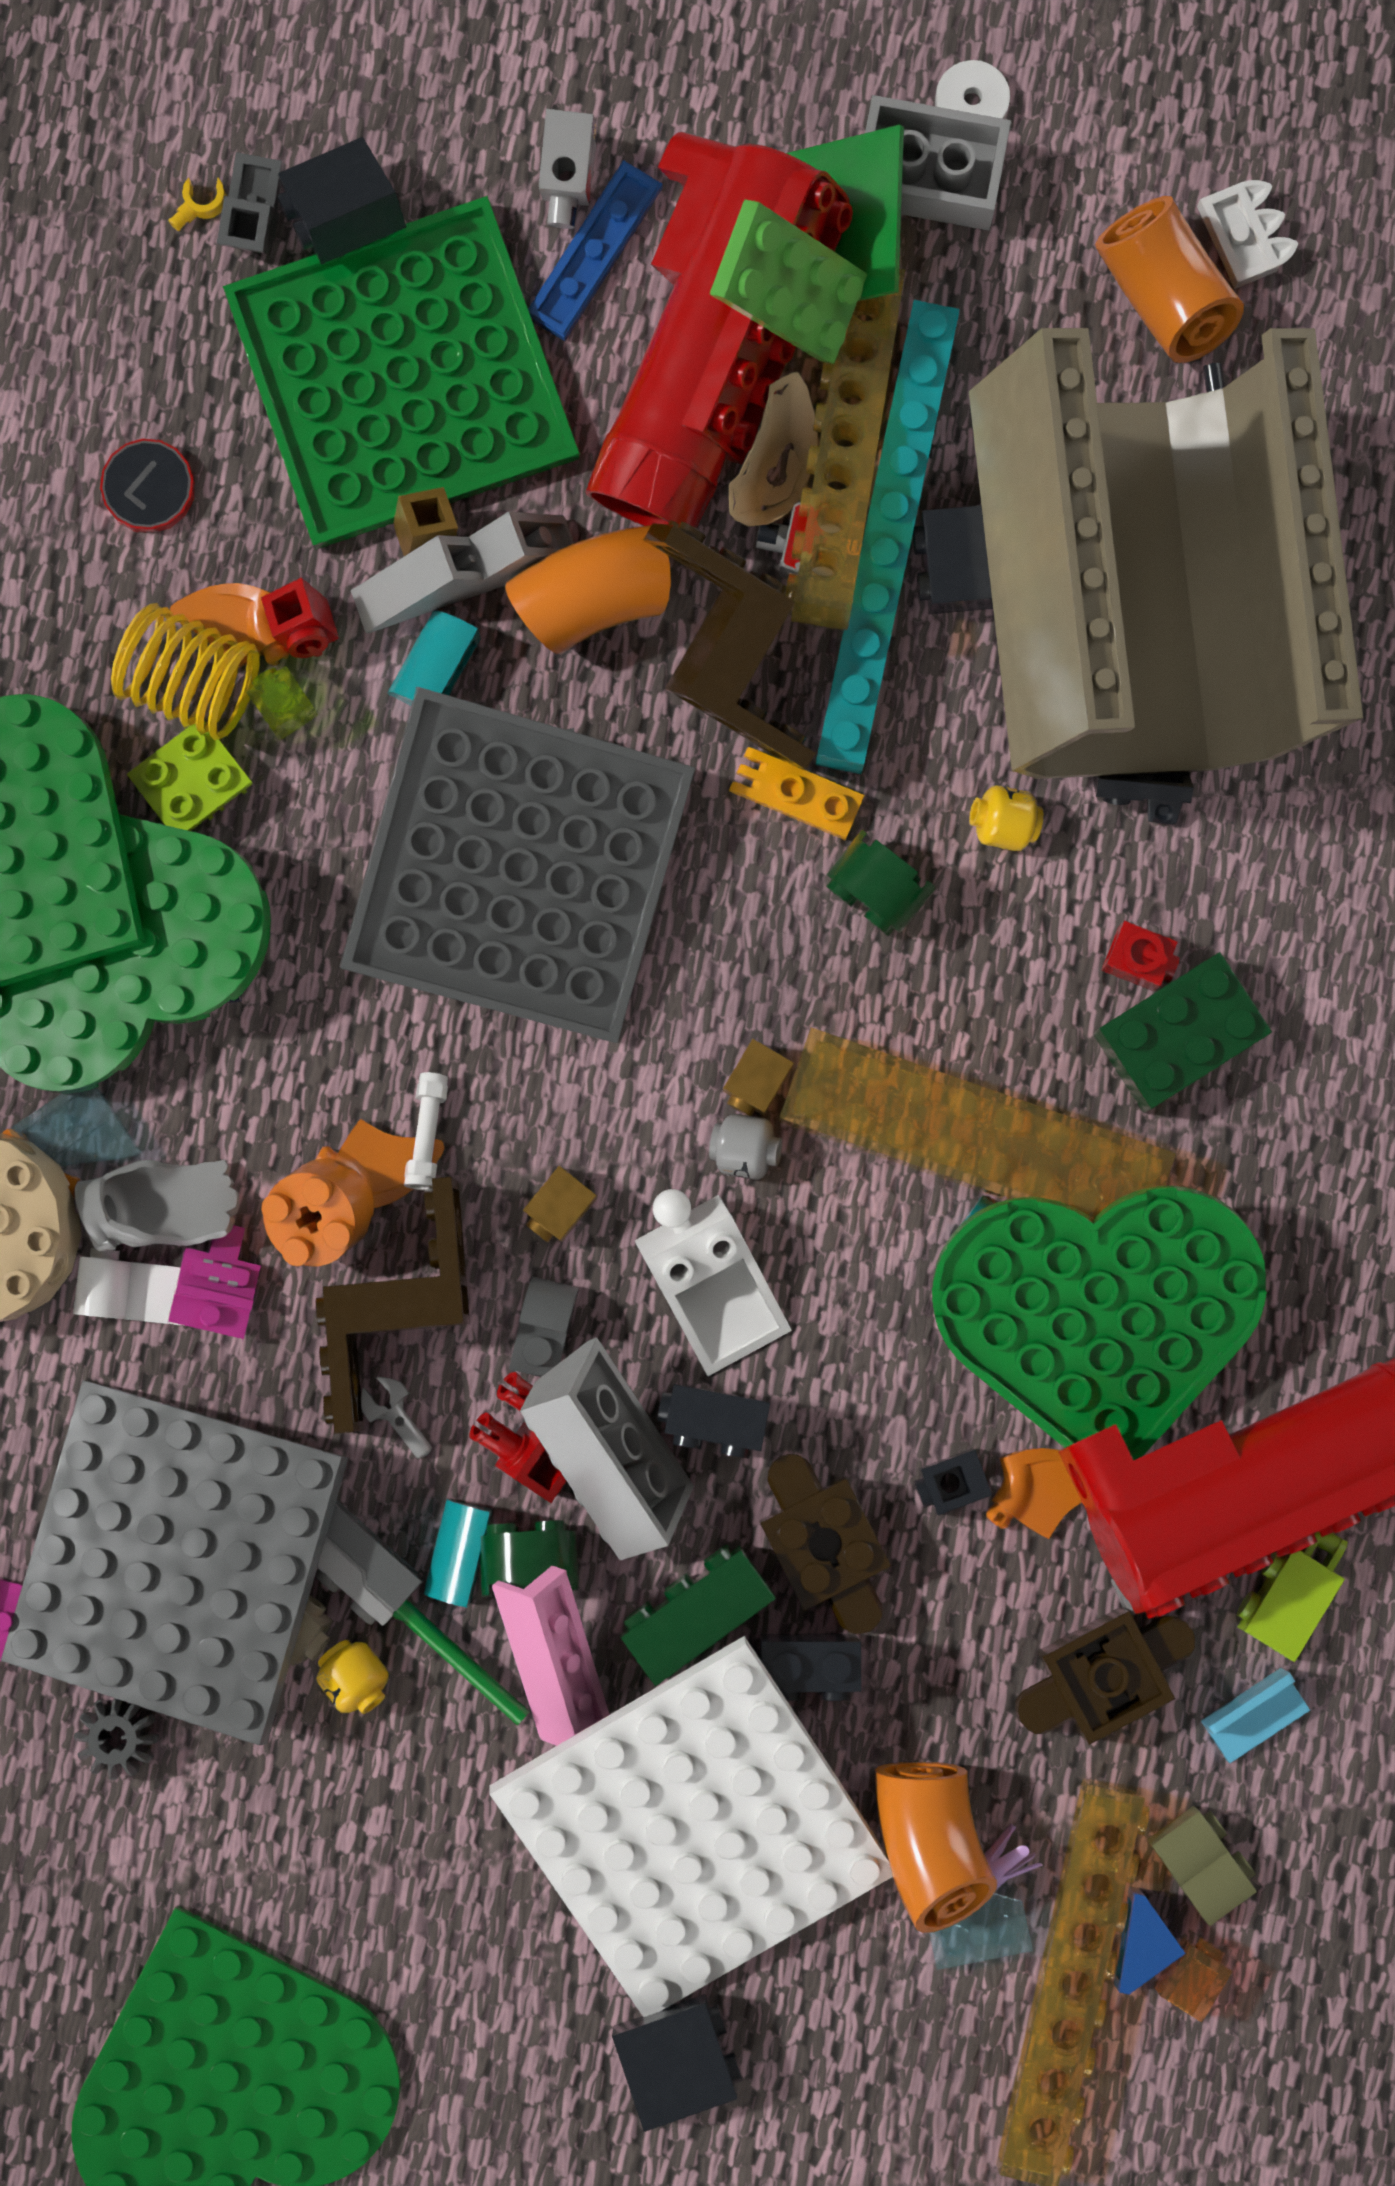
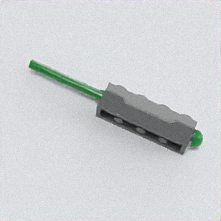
M336 1500L315 1577L332 1592L336 1593L341 1588L354 1600L350 1605L351 1609L366 1623L372 1625L375 1621H378L384 1626L392 1617L404 1622L518 1726L530 1711L408 1601V1598L422 1584L425 1578L344 1505Z

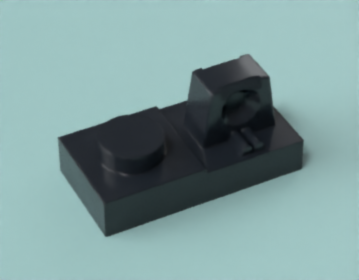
M1189 772L1094 776L1093 779L1096 797H1103V800L1107 803L1128 805L1131 803V800L1144 801V799H1147V818L1152 823L1176 824L1182 804L1192 802L1194 787Z

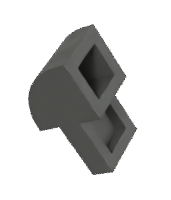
M236 152L229 197L224 196L217 238L218 245L267 254L270 251L274 242L280 214L277 211L279 203L277 195L281 191V182L277 173L284 171L285 164L283 161Z
M532 1276L519 1319L520 1324L509 1365L510 1370L542 1377L561 1362L580 1287Z

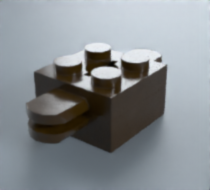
M798 1454L779 1456L768 1469L767 1481L781 1509L759 1520L794 1592L804 1611L828 1600L843 1629L852 1634L870 1632L879 1624L882 1618L883 1607L869 1578L891 1567L848 1480L842 1477L822 1488L807 1459Z
M1121 1606L1036 1651L1049 1677L1020 1692L1015 1702L1018 1720L1027 1730L1034 1734H1046L1073 1720L1082 1739L1089 1745L1176 1699L1162 1671L1185 1660L1192 1654L1195 1649L1193 1630L1185 1621L1174 1615H1164L1138 1628L1129 1610Z

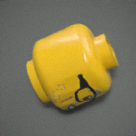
M996 785L991 786L982 798H975L971 806L969 822L971 826H976V834L981 844L1011 851H1021L1029 842L1034 843L1038 839L1042 829L1044 814L1043 808L1037 806V800L1031 792Z
M343 1640L330 1648L319 1659L318 1665L320 1670L316 1677L317 1683L339 1712L351 1713L359 1709L362 1714H366L384 1700L385 1694L382 1690L389 1680V1674L385 1666L365 1642L351 1643L349 1640Z

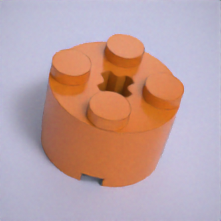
M327 1158L316 1159L305 1163L280 1180L271 1189L268 1196L262 1202L261 1207L264 1225L270 1241L282 1254L287 1263L293 1266L304 1265L312 1267L327 1265L340 1258L364 1238L368 1232L375 1205L371 1189L359 1172L351 1167L347 1169L340 1164L334 1163L336 1160Z

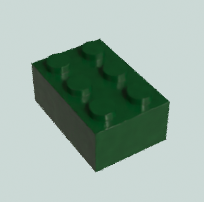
M1221 952L1109 1021L1097 1029L1093 1035L1143 1113H1146L1272 1033V1030Z
M727 1544L723 1545L703 1560L705 1562L704 1566L707 1569L694 1579L691 1578L688 1572L683 1574L664 1589V1594L667 1598L653 1608L650 1602L647 1601L625 1617L624 1623L627 1627L623 1630L621 1639L655 1687L776 1599L774 1591L741 1545L733 1550Z

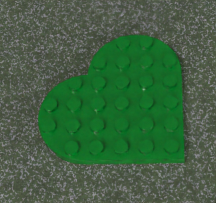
M15 694L0 697V987L145 943L110 770L102 744L88 723L73 711L52 699L31 694Z
M119 814L145 943L0 987V1067L17 1081L43 1091L63 1094L88 1091L99 1087L98 1083L106 1080L118 1070L124 1071L135 1060L145 1046L155 1021L180 1024L202 1020L210 1017L209 1013L217 1010L228 1001H235L252 983L264 961L270 939L271 913L266 891L262 890L251 864L239 852L210 836Z
M1157 1186L1141 1189L1112 1202L1094 1219L1060 1201L1039 1197H1020L1000 1201L981 1209L965 1220L953 1232L944 1245L936 1263L932 1283V1302L940 1334L954 1356L967 1369L1060 1445L1066 1448L1116 1424L1134 1461L1146 1454L1251 1337L1261 1318L1266 1301L1265 1262L1260 1247L1244 1220L1224 1202L1199 1190L1179 1186Z
M177 1905L78 2095L73 2112L71 2132L75 2162L86 2186H251L255 2177L279 2186H322L356 2171L382 2145L395 2119L401 2092L400 2068L387 2031L373 2013L360 2002Z

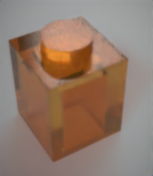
M1183 1937L1179 1945L1186 1954L1163 1970L1154 1985V1989L1162 1998L1202 2023L1233 1971L1222 1961L1226 1953L1202 1937L1199 1938L1196 1944Z

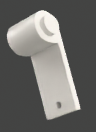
M91 1248L90 1257H80L73 1314L181 1325L172 1322L167 1323L180 1267L119 1261L120 1251H98L95 1248Z

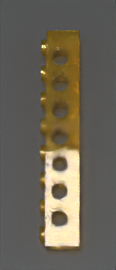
M899 269V293L857 301L846 330L845 340L839 349L835 363L824 362L820 389L827 390L828 397L826 404L817 403L813 431L821 432L819 446L810 445L806 474H813L815 476L813 488L803 487L799 516L808 518L805 532L798 530L795 532L791 559L800 560L798 575H788L785 596L796 602L792 610L791 621L848 630L905 269ZM867 315L873 318V320L863 321L856 316ZM852 356H860L866 359L867 361L858 363L850 360L849 358ZM848 397L855 398L861 403L851 405L845 403L842 399ZM845 439L849 440L854 445L850 447H842L836 444L834 441ZM838 481L845 484L847 488L836 490L827 484ZM833 524L841 530L829 533L822 530L820 526ZM816 567H827L834 574L820 576L813 569Z
M1082 1778L997 2156L996 2166L1000 2176L1041 2186H1059L1061 2175L1068 2176L1074 2156V2146L1068 2145L1072 2126H1080L1085 2106V2098L1079 2096L1083 2077H1091L1095 2063L1096 2049L1090 2047L1094 2028H1102L1106 2013L1107 2002L1105 1999H1101L1105 1980L1111 1981L1113 1979L1117 1964V1951L1111 1950L1115 1931L1123 1932L1127 1920L1128 1903L1122 1902L1126 1883H1134L1138 1870L1139 1855L1133 1853L1137 1834L1142 1836L1145 1834L1149 1820L1150 1808L1144 1805L1145 1797L1137 1791ZM1106 1825L1118 1827L1119 1839L1113 1847L1101 1849L1096 1846L1095 1836L1100 1828ZM1094 1874H1104L1108 1877L1109 1881L1107 1890L1097 1897L1086 1895L1084 1891L1086 1880ZM1085 1922L1096 1924L1098 1934L1093 1942L1087 1945H1080L1074 1942V1931L1080 1924ZM1073 1971H1081L1087 1974V1983L1081 1991L1068 1993L1063 1990L1062 1984L1066 1975ZM1062 2020H1070L1076 2023V2032L1067 2041H1057L1051 2036L1055 2024ZM1051 2069H1059L1066 2074L1064 2083L1055 2090H1047L1040 2085L1044 2073ZM1040 2118L1051 2119L1055 2122L1053 2132L1048 2137L1039 2139L1029 2134L1030 2127L1036 2120Z

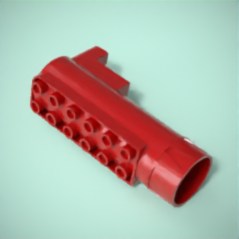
M678 132L670 139L658 168L670 180L679 182L684 188L651 262V265L671 282L674 287L622 408L610 432L604 439L585 493L606 509L642 526H650L652 523L668 525L670 520L678 524L683 521L697 528L718 486V479L725 460L742 465L748 451L752 449L758 433V427L765 412L769 397V387L780 379L786 363L792 359L796 346L710 295L744 199L760 202L834 252L842 233L847 230L851 223L853 209L848 195L829 173L815 169L789 154L758 144L746 143L732 146L693 134Z
M1395 1358L1384 1363L1377 1362L1372 1364L1368 1369L1350 1379L1231 1434L1228 1433L1223 1421L1220 1420L1134 1461L1116 1424L1059 1451L1062 1462L1087 1511L1090 1529L1101 1557L1116 1585L1130 1602L1135 1614L1145 1612L1148 1619L1157 1615L1158 1617L1185 1605L1182 1597L1184 1594L1189 1593L1191 1598L1200 1595L1204 1596L1230 1584L1226 1575L1231 1572L1237 1578L1274 1563L1270 1555L1273 1552H1276L1278 1558L1289 1553H1296L1317 1543L1318 1541L1314 1533L1318 1531L1321 1537L1358 1524L1361 1522L1358 1515L1360 1511L1366 1517L1394 1507Z

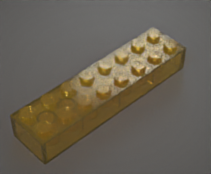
M812 1027L810 1028L778 1121L1002 1200L1020 1197L1048 1198L1068 1204L1092 1219L1112 1202L1127 1194L1145 1188L1166 1186L1176 1153Z

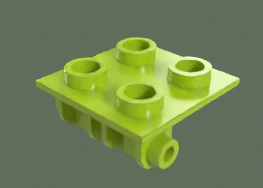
M195 724L190 725L127 773V776L164 825L192 831L207 818L211 821L214 818L212 815L218 810L224 811V805L241 792L245 795L247 793L246 789L253 784L219 739L214 741L209 731L200 735Z

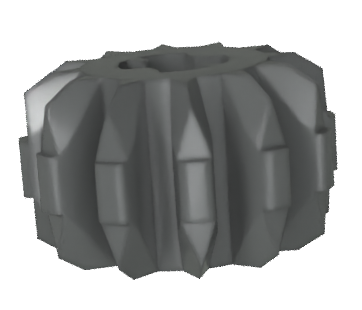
M103 1698L97 1700L94 1703L96 1714L86 1711L80 1716L81 1722L90 1730H79L74 1734L76 1741L88 1742L89 1746L78 1753V1758L85 1760L93 1755L96 1760L92 1764L90 1771L95 1775L101 1772L105 1765L108 1764L110 1780H116L120 1777L122 1767L130 1776L139 1772L137 1760L149 1763L154 1757L151 1750L143 1745H151L159 1741V1734L144 1732L145 1727L150 1726L156 1721L155 1716L150 1714L140 1720L137 1717L142 1709L140 1706L131 1704L128 1710L125 1711V1701L114 1698L110 1707ZM120 1727L125 1732L121 1739H127V1743H122L114 1748L108 1743L112 1736H106V1732Z

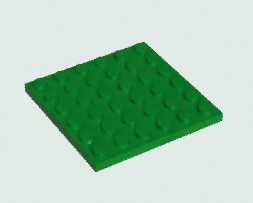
M488 196L406 223L407 228L322 265L316 255H312L223 286L315 550L393 524L398 496L444 487L451 504L580 459L578 448Z

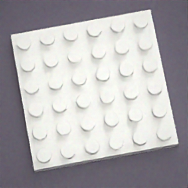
M745 1636L490 1785V1796L643 2017L662 2011L893 1877L888 1858L881 1843Z

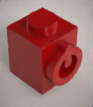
M302 577L261 597L272 637L288 649L291 656L295 658L319 657L323 654L322 652L328 647L329 643L339 639L327 598Z
M1124 920L1117 928L1101 971L1154 992L1161 986L1162 981L1170 984L1180 961V957L1173 955L1178 942Z

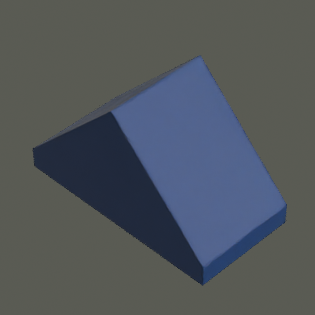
M1129 1887L1114 1979L1115 1987L1119 1993L1131 1994L1186 1954L1139 1888Z

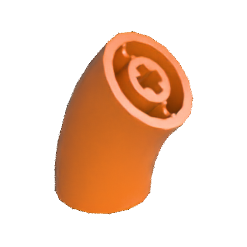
M1161 196L1134 208L1111 224L1098 237L1095 243L1097 251L1138 315L1173 362L1187 363L1198 360L1216 349L1237 328L1244 313V303L1211 260L1172 196Z
M651 525L621 529L576 542L544 557L506 582L507 596L515 611L533 635L546 648L555 654L562 655L574 645L607 628L641 618L660 616L666 610L671 587L669 556L643 540Z
M897 1762L878 1766L875 1769V1791L884 1849L894 1882L916 1930L922 1933L936 1932L966 1919L979 1910L997 1889V1880L988 1865L974 1825L968 1790V1771L963 1767L941 1762Z

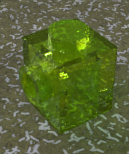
M286 666L278 671L276 668L264 671L253 680L252 685L254 687L246 692L279 741L318 716L312 703Z

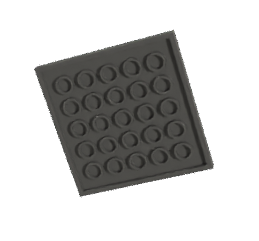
M416 687L339 967L388 982L618 1043L695 767Z
M82 1380L1 1661L259 1746L267 1745L348 1457L106 1385Z

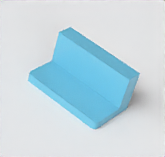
M1279 1668L1201 1720L1228 1763H1232L1310 1711L1294 1686L1295 1680L1290 1672Z

